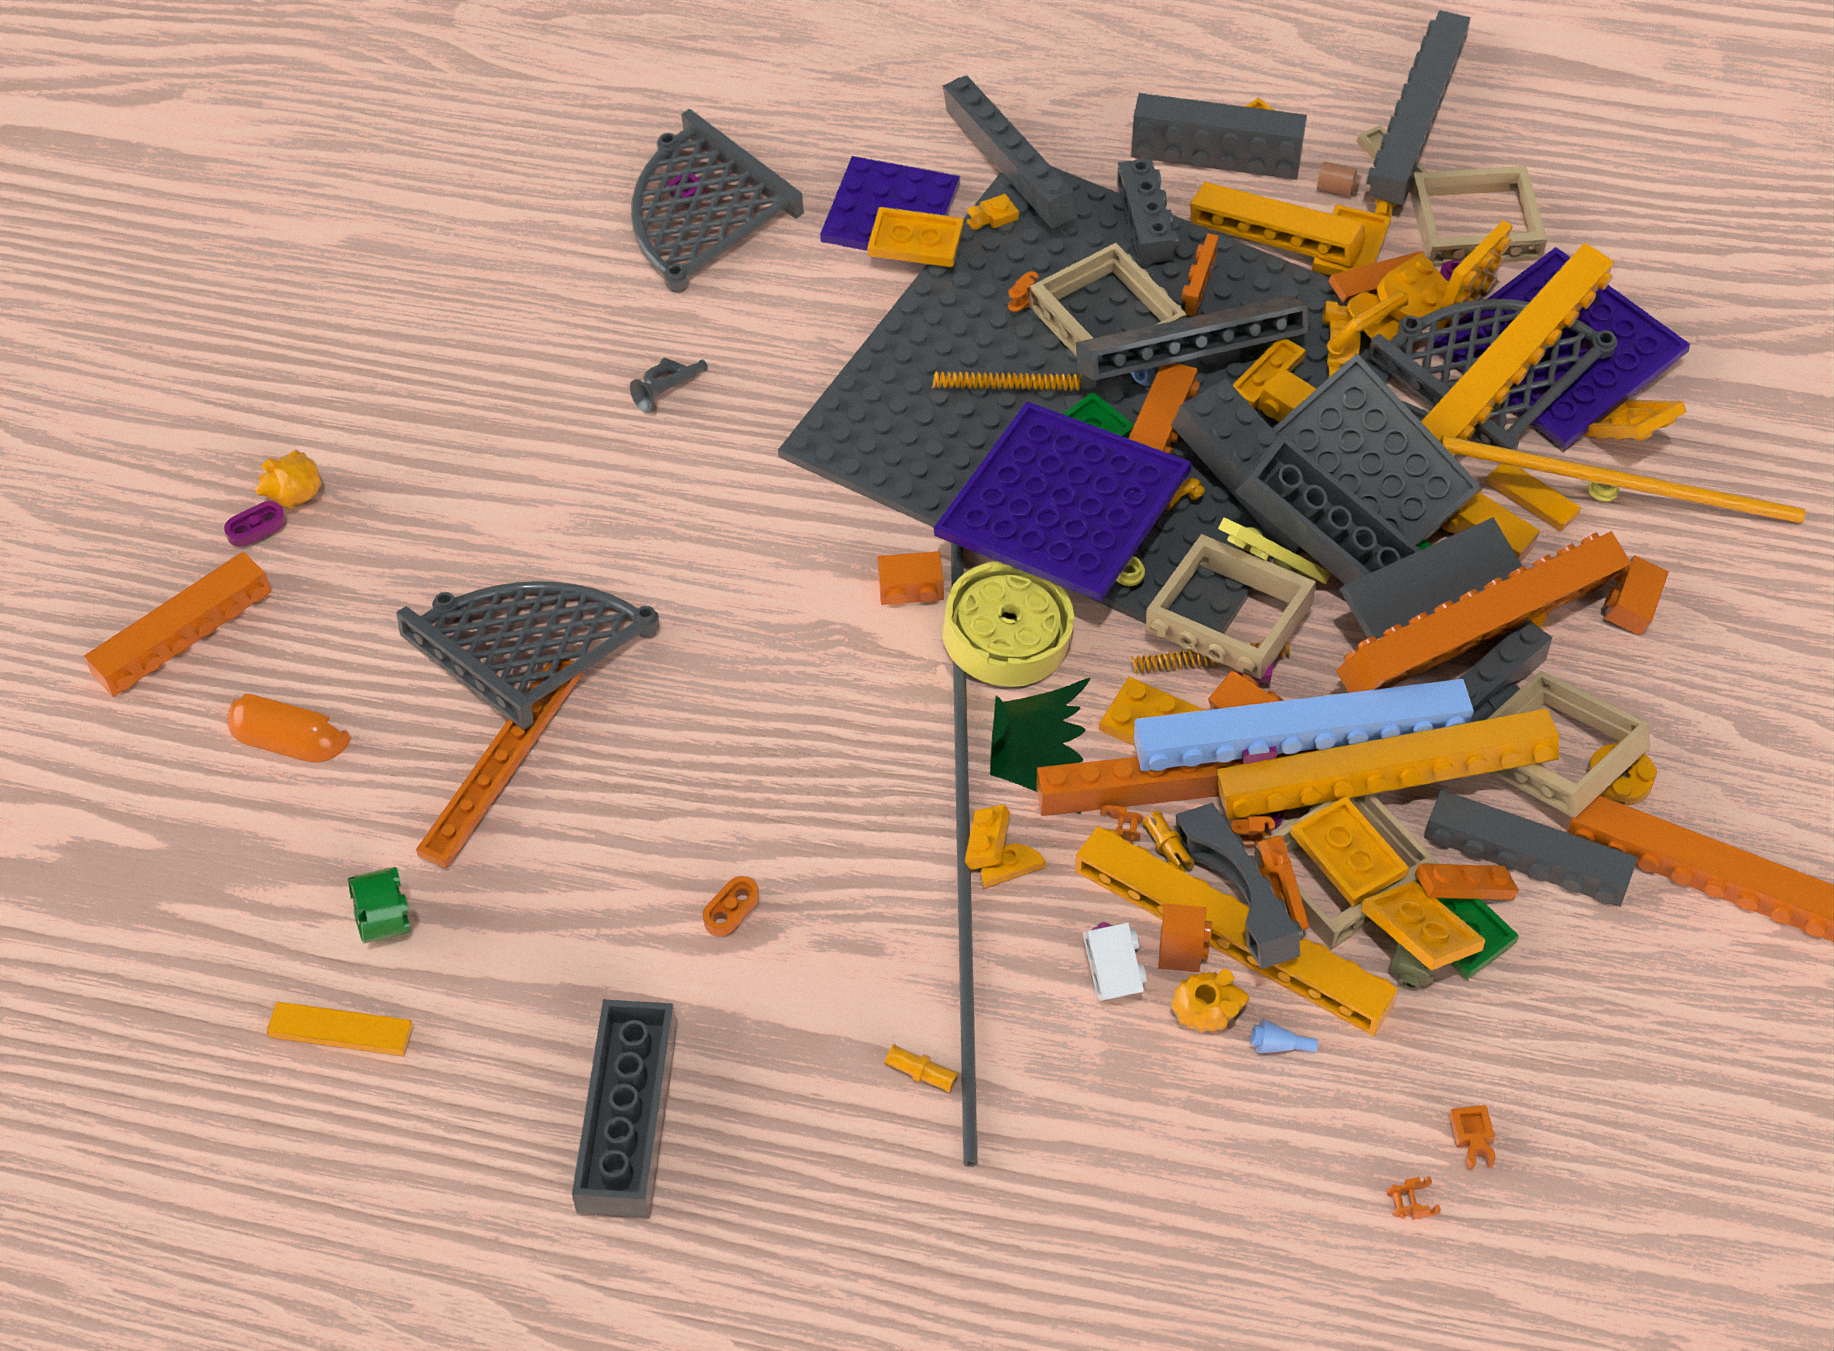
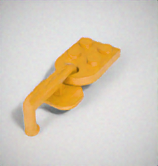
M1422 252L1385 275L1378 284V296L1361 292L1348 302V311L1354 319L1334 339L1328 341V351L1333 355H1340L1344 351V346L1362 330L1371 339L1379 333L1390 341L1397 334L1399 323L1403 318L1407 316L1420 318L1440 309L1449 281L1434 267L1431 260Z

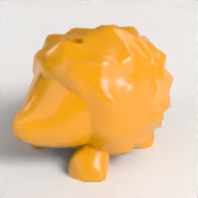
M294 450L277 460L269 458L261 465L262 469L267 472L258 477L260 482L257 484L255 492L259 496L268 497L279 503L282 508L291 510L295 506H301L304 502L311 500L318 493V489L322 485L319 469L314 460L298 450Z
M1223 968L1219 973L1202 972L1198 975L1192 974L1187 980H1182L1180 985L1174 990L1171 1006L1181 1025H1186L1192 1030L1197 1029L1199 1032H1215L1217 1030H1224L1227 1027L1228 1020L1234 1018L1249 1001V995L1238 986L1232 984L1235 979L1233 973Z

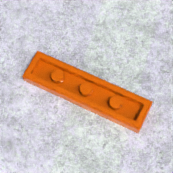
M1422 251L1335 273L1330 276L1328 282L1342 303L1349 302L1361 292L1375 295L1378 294L1379 282L1388 272Z

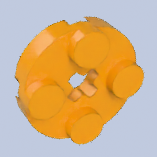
M1621 741L1605 745L1596 750L1591 757L1588 772ZM1645 753L1625 770L1628 776L1627 779L1624 776H1619L1600 795L1611 800L1625 802L1624 805H1634L1646 799L1651 793L1657 775V768Z

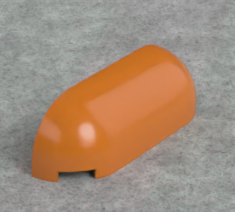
M244 694L242 699H234L227 714L229 731L237 741L306 762L330 760L342 753L351 740V736L346 730L340 732L327 722L330 718L326 715L253 694Z

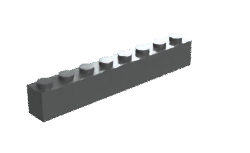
M967 75L942 85L947 112L1052 229L1077 218L1072 188Z
M1286 296L1076 342L1078 372L1095 381L1308 333V304L1294 297Z

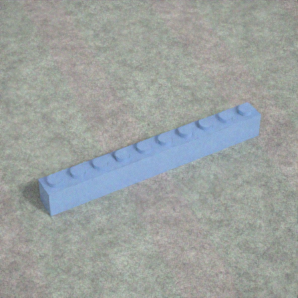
M1464 679L1140 718L1135 719L1133 739L1141 771H1160L1170 767H1193L1203 763H1225L1235 759H1242L1243 750H1248L1249 755L1268 753L1269 747L1276 746L1277 754H1295L1299 751L1324 750L1332 747L1471 722L1474 710Z

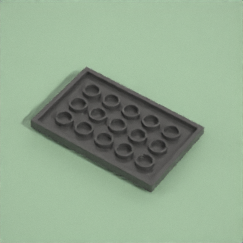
M1357 353L1272 428L1279 437L1284 434L1417 547L1483 490L1480 484Z

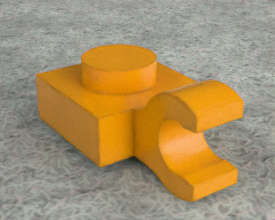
M1006 194L982 201L980 206L975 205L967 209L971 219L966 220V223L971 230L979 229L986 224H990L994 229L1019 220V211Z

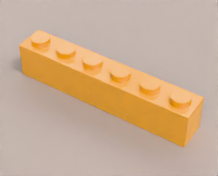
M1204 181L1190 202L1191 222L1199 226L1349 267L1364 245V222Z

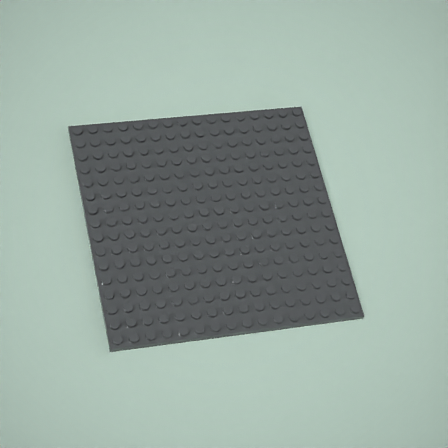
M1051 166L1074 191L1077 218L1052 229L1000 172L975 205L980 206L982 201L1006 194L1018 209L1019 220L994 229L990 224H986L979 229L971 230L966 223V220L971 219V216L967 213L964 217V227L954 266L946 267L927 264L780 446L778 456L934 528L1026 401L1063 414L1094 392L1135 425L1152 385L1144 386L1134 380L1131 373L1095 381L1082 374L1078 392L1076 391L1075 384L1073 391H1071L1069 383L1066 391L1063 388V383L1060 391L1057 388V383L1054 391L1051 388V383L1048 391L1045 388V383L1042 391L1039 388V383L1035 391L1033 382L1031 390H1028L1027 382L1024 390L1021 388V382L1018 390L1015 388V382L1012 390L1009 388V382L1006 390L1003 388V382L999 390L997 388V381L994 390L991 388V381L989 389L985 388V382L982 389L979 388V382L976 389L973 388V382L970 389L967 387V382L964 389L961 387V382L958 389L955 387V382L952 389L949 387V382L946 389L943 387V382L941 388L937 387V382L936 386L932 388L936 371L939 374V380L942 371L945 374V380L946 374L949 371L951 381L954 371L957 374V381L960 371L963 374V381L966 371L969 374V381L972 371L975 374V381L978 372L981 374V381L984 372L987 374V381L990 372L993 374V381L996 372L999 374V381L1002 372L1005 374V381L1008 372L1011 374V381L1014 372L1017 374V380L1020 373L1023 374V380L1026 373L1029 374V380L1032 373L1035 374V380L1038 373L1041 374V379L1044 373L1047 374V379L1050 373L1053 375V379L1056 373L1059 375V379L1062 374L1065 375V379L1068 374L1071 375V378H1073L1074 374L1079 378L1081 373L1077 369V357L1030 307H1024L1019 312L1010 311L1008 303L1012 298L1009 297L1008 292L1016 284V281L1027 272L1033 271L1039 275V279L1034 280L1037 283L1114 243H1117L1127 254L1129 253L1133 261L1141 269H1145L1149 273L1150 278L1159 287H1163L1168 296L1177 305H1181L1182 310L1185 312L1186 303L1181 302L1184 286H1190L1191 283L1188 282L1191 265H1197L1198 263L1195 261L1198 245H1204L1207 233L1219 235L1217 257L1197 316L1286 296L1294 297L1308 304V333L1286 339L1306 350L1305 358L1291 373L1316 389L1329 378L1327 343L1330 340V325L1322 324L1325 301L1338 302V305L1347 306L1348 302L1342 303L1329 284V277L1175 215H1172V230H1177L1179 247L1174 248V259L1171 261L1139 264L1120 193ZM1113 272L1058 300L1093 338L1153 326L1161 322ZM1362 330L1360 332L1359 356L1387 385L1392 375L1367 357L1372 339ZM1277 340L1176 363L1198 369L1197 381L1201 382L1200 394L1225 378L1233 385ZM1404 343L1399 348L1404 353L1406 349V343ZM1258 406L1254 409L1271 428H1274L1279 423L1258 409ZM1180 437L1178 443L1173 442L1172 455L1191 462V471L1186 479L1196 478L1200 480L1199 484L1205 488L1204 494L1198 499L1193 500L1187 493L1170 510L1164 509L1133 555L1142 562L1145 568V576L1142 582L1134 586H1125L1115 581L1102 602L1090 598L1145 624L1147 608L1201 534L1256 556L1227 541L1229 534L1218 529L1223 518L1245 528L1255 527L1261 531L1264 538L1276 543L1182 437ZM1269 556L1267 561L1271 563L1274 558ZM1199 566L1168 610L1225 634L1254 588Z

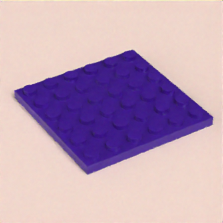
M1555 247L1487 299H1511L1531 302L1571 257ZM1610 285L1604 290L1599 288L1595 292L1596 297L1587 309L1582 307L1578 311L1579 316L1577 320L1585 323L1597 332L1603 330L1611 331L1617 339L1614 353L1607 358H1598L1531 423L1564 450L1588 431L1589 425L1602 421L1689 352L1690 343ZM1481 311L1480 320L1494 318L1495 311ZM1502 311V315H1501V316H1503V315H1508V314H1513V313H1516V312H1512V311ZM1474 312L1467 313L1459 319L1458 325L1473 322ZM1512 321L1500 323L1498 335H1500L1510 325ZM1493 325L1479 327L1477 339L1490 337ZM1564 327L1560 340L1577 336L1578 333ZM1471 329L1457 332L1455 344L1470 341ZM1450 334L1436 337L1433 349L1448 346ZM1585 338L1581 340L1580 358L1591 349V342ZM1490 343L1475 346L1474 358L1480 357L1489 348ZM1574 343L1560 346L1558 358L1571 356ZM1468 348L1454 351L1452 363L1466 360ZM1552 348L1545 350V354L1539 362L1551 359ZM1443 353L1441 355L1446 358L1447 353ZM1571 362L1557 365L1554 381L1557 382L1576 363ZM1465 367L1459 368L1461 371H1465ZM1549 367L1535 370L1533 382L1546 380ZM1527 374L1519 385L1526 384ZM1551 386L1532 389L1529 405L1532 406ZM1524 391L1510 394L1508 406L1523 403ZM1526 410L1516 411L1520 416L1526 412Z
M1026 401L934 526V536L1102 602L1190 473L1191 462Z

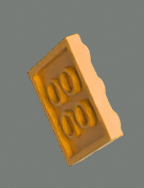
M1502 220L1453 270L1440 308L1456 303L1479 300L1480 294L1483 291L1487 293L1491 290L1497 280L1494 274L1499 270L1504 261L1501 256L1511 243L1509 238L1513 227L1511 224ZM1453 317L1438 322L1437 330L1448 328L1452 324Z

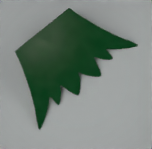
M1091 678L1050 692L1003 702L996 695L991 741L990 776L1013 782L1037 792V767L1083 762V758L1079 753L1063 743L1079 737L1086 729L1063 720L1080 710L1079 706H1067V704L1086 687Z

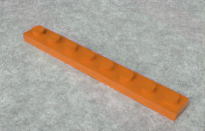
M570 659L561 660L556 673L574 661ZM552 662L547 663L542 672L549 671ZM584 671L532 704L534 724L525 730L508 718L416 848L418 857L445 869L448 868ZM548 678L535 680V682L528 691H530L540 683L544 682Z

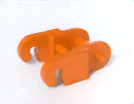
M1030 271L1025 273L1010 288L1008 292L1009 297L1012 298L1008 303L1010 311L1019 312L1024 307H1029L1030 286L1035 284L1034 280L1039 279V275L1036 272Z
M1113 805L1101 807V815L1106 816L1107 812H1110L1111 818L1118 819V827L1112 831H1115L1127 841L1140 840L1141 834L1137 832V825L1143 822L1141 814L1128 812L1127 807ZM1123 822L1131 823L1130 830L1122 829Z
M1267 816L1236 819L1231 823V830L1234 835H1240L1244 846L1255 848L1258 842L1264 839V836L1270 835L1268 832H1264V824H1268V830L1273 831L1275 822Z
M1420 1177L1405 1179L1403 1185L1397 1186L1394 1184L1386 1191L1388 1196L1394 1197L1397 1207L1393 1211L1395 1217L1406 1218V1216L1411 1215L1412 1220L1435 1216L1441 1212L1440 1205H1434L1433 1209H1430L1429 1205L1422 1206L1417 1204L1413 1190L1426 1188L1432 1184L1431 1177H1425L1424 1181H1421ZM1409 1194L1412 1205L1404 1206L1401 1195Z

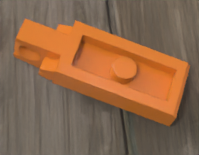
M1282 835L1268 837L1259 841L1258 845L1262 855V866L1258 867L1259 872L1263 877L1267 876L1269 878L1273 893L1277 899H1283L1292 921H1298L1302 930L1309 928L1296 876Z

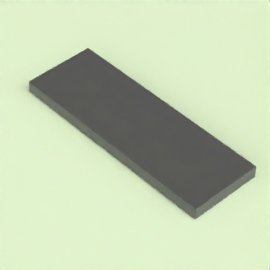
M1493 517L1354 580L1339 590L1366 637L1369 638L1375 635L1376 639L1384 636L1383 633L1397 624L1405 627L1409 625V620L1423 612H1426L1429 616L1435 613L1434 609L1449 600L1454 604L1460 601V596L1476 588L1480 592L1485 590L1484 586L1496 578L1501 577L1503 581L1508 579V575L1522 567V564Z

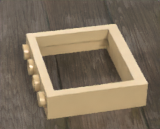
M1526 166L1413 173L1410 196L1425 256L1432 261L1434 267H1440L1445 262L1452 260L1462 262L1488 235L1439 238L1428 196L1517 191L1529 232L1510 233L1511 243L1501 256L1504 259L1503 262L1539 260L1544 256L1547 236Z
M1117 243L1030 286L1029 307L1076 357V342L1093 339V337L1058 300L1112 272L1161 321L1158 324L1186 318V313L1182 310V306L1177 305L1168 296L1166 290L1163 287H1159L1150 278L1149 273L1145 269H1141L1133 261L1131 255L1127 254Z
M1201 534L1147 608L1146 631L1156 634L1157 637H1163L1177 643L1185 649L1207 656L1215 662H1220L1237 669L1243 674L1246 673L1261 680L1314 603L1316 581ZM1199 566L1289 603L1259 648H1255L1168 610Z
M1539 671L1487 719L1536 711L1545 703L1621 742L1578 783H1574L1539 764L1488 773L1576 818L1650 748L1649 723L1616 708L1613 704L1606 703L1590 695L1584 690H1579L1559 678L1557 679L1543 671Z
M1374 794L1348 798L1410 868L1406 877L1374 895L1412 881H1416L1421 885L1415 874L1420 863H1440ZM1336 801L1315 804L1306 815L1298 820L1296 818L1291 819L1283 826L1282 830L1272 836L1282 835L1288 850L1287 853L1299 846L1298 842L1290 834L1291 826ZM1266 835V836H1264V839H1266V838H1268V837H1272V836H1271V835ZM1259 845L1255 846L1254 858L1258 867L1262 866V855ZM1297 883L1309 927L1330 950L1374 922L1361 911L1363 901L1330 919Z

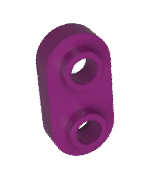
M265 501L231 517L224 526L227 540L234 546H246L279 530L286 521L284 510L275 501Z

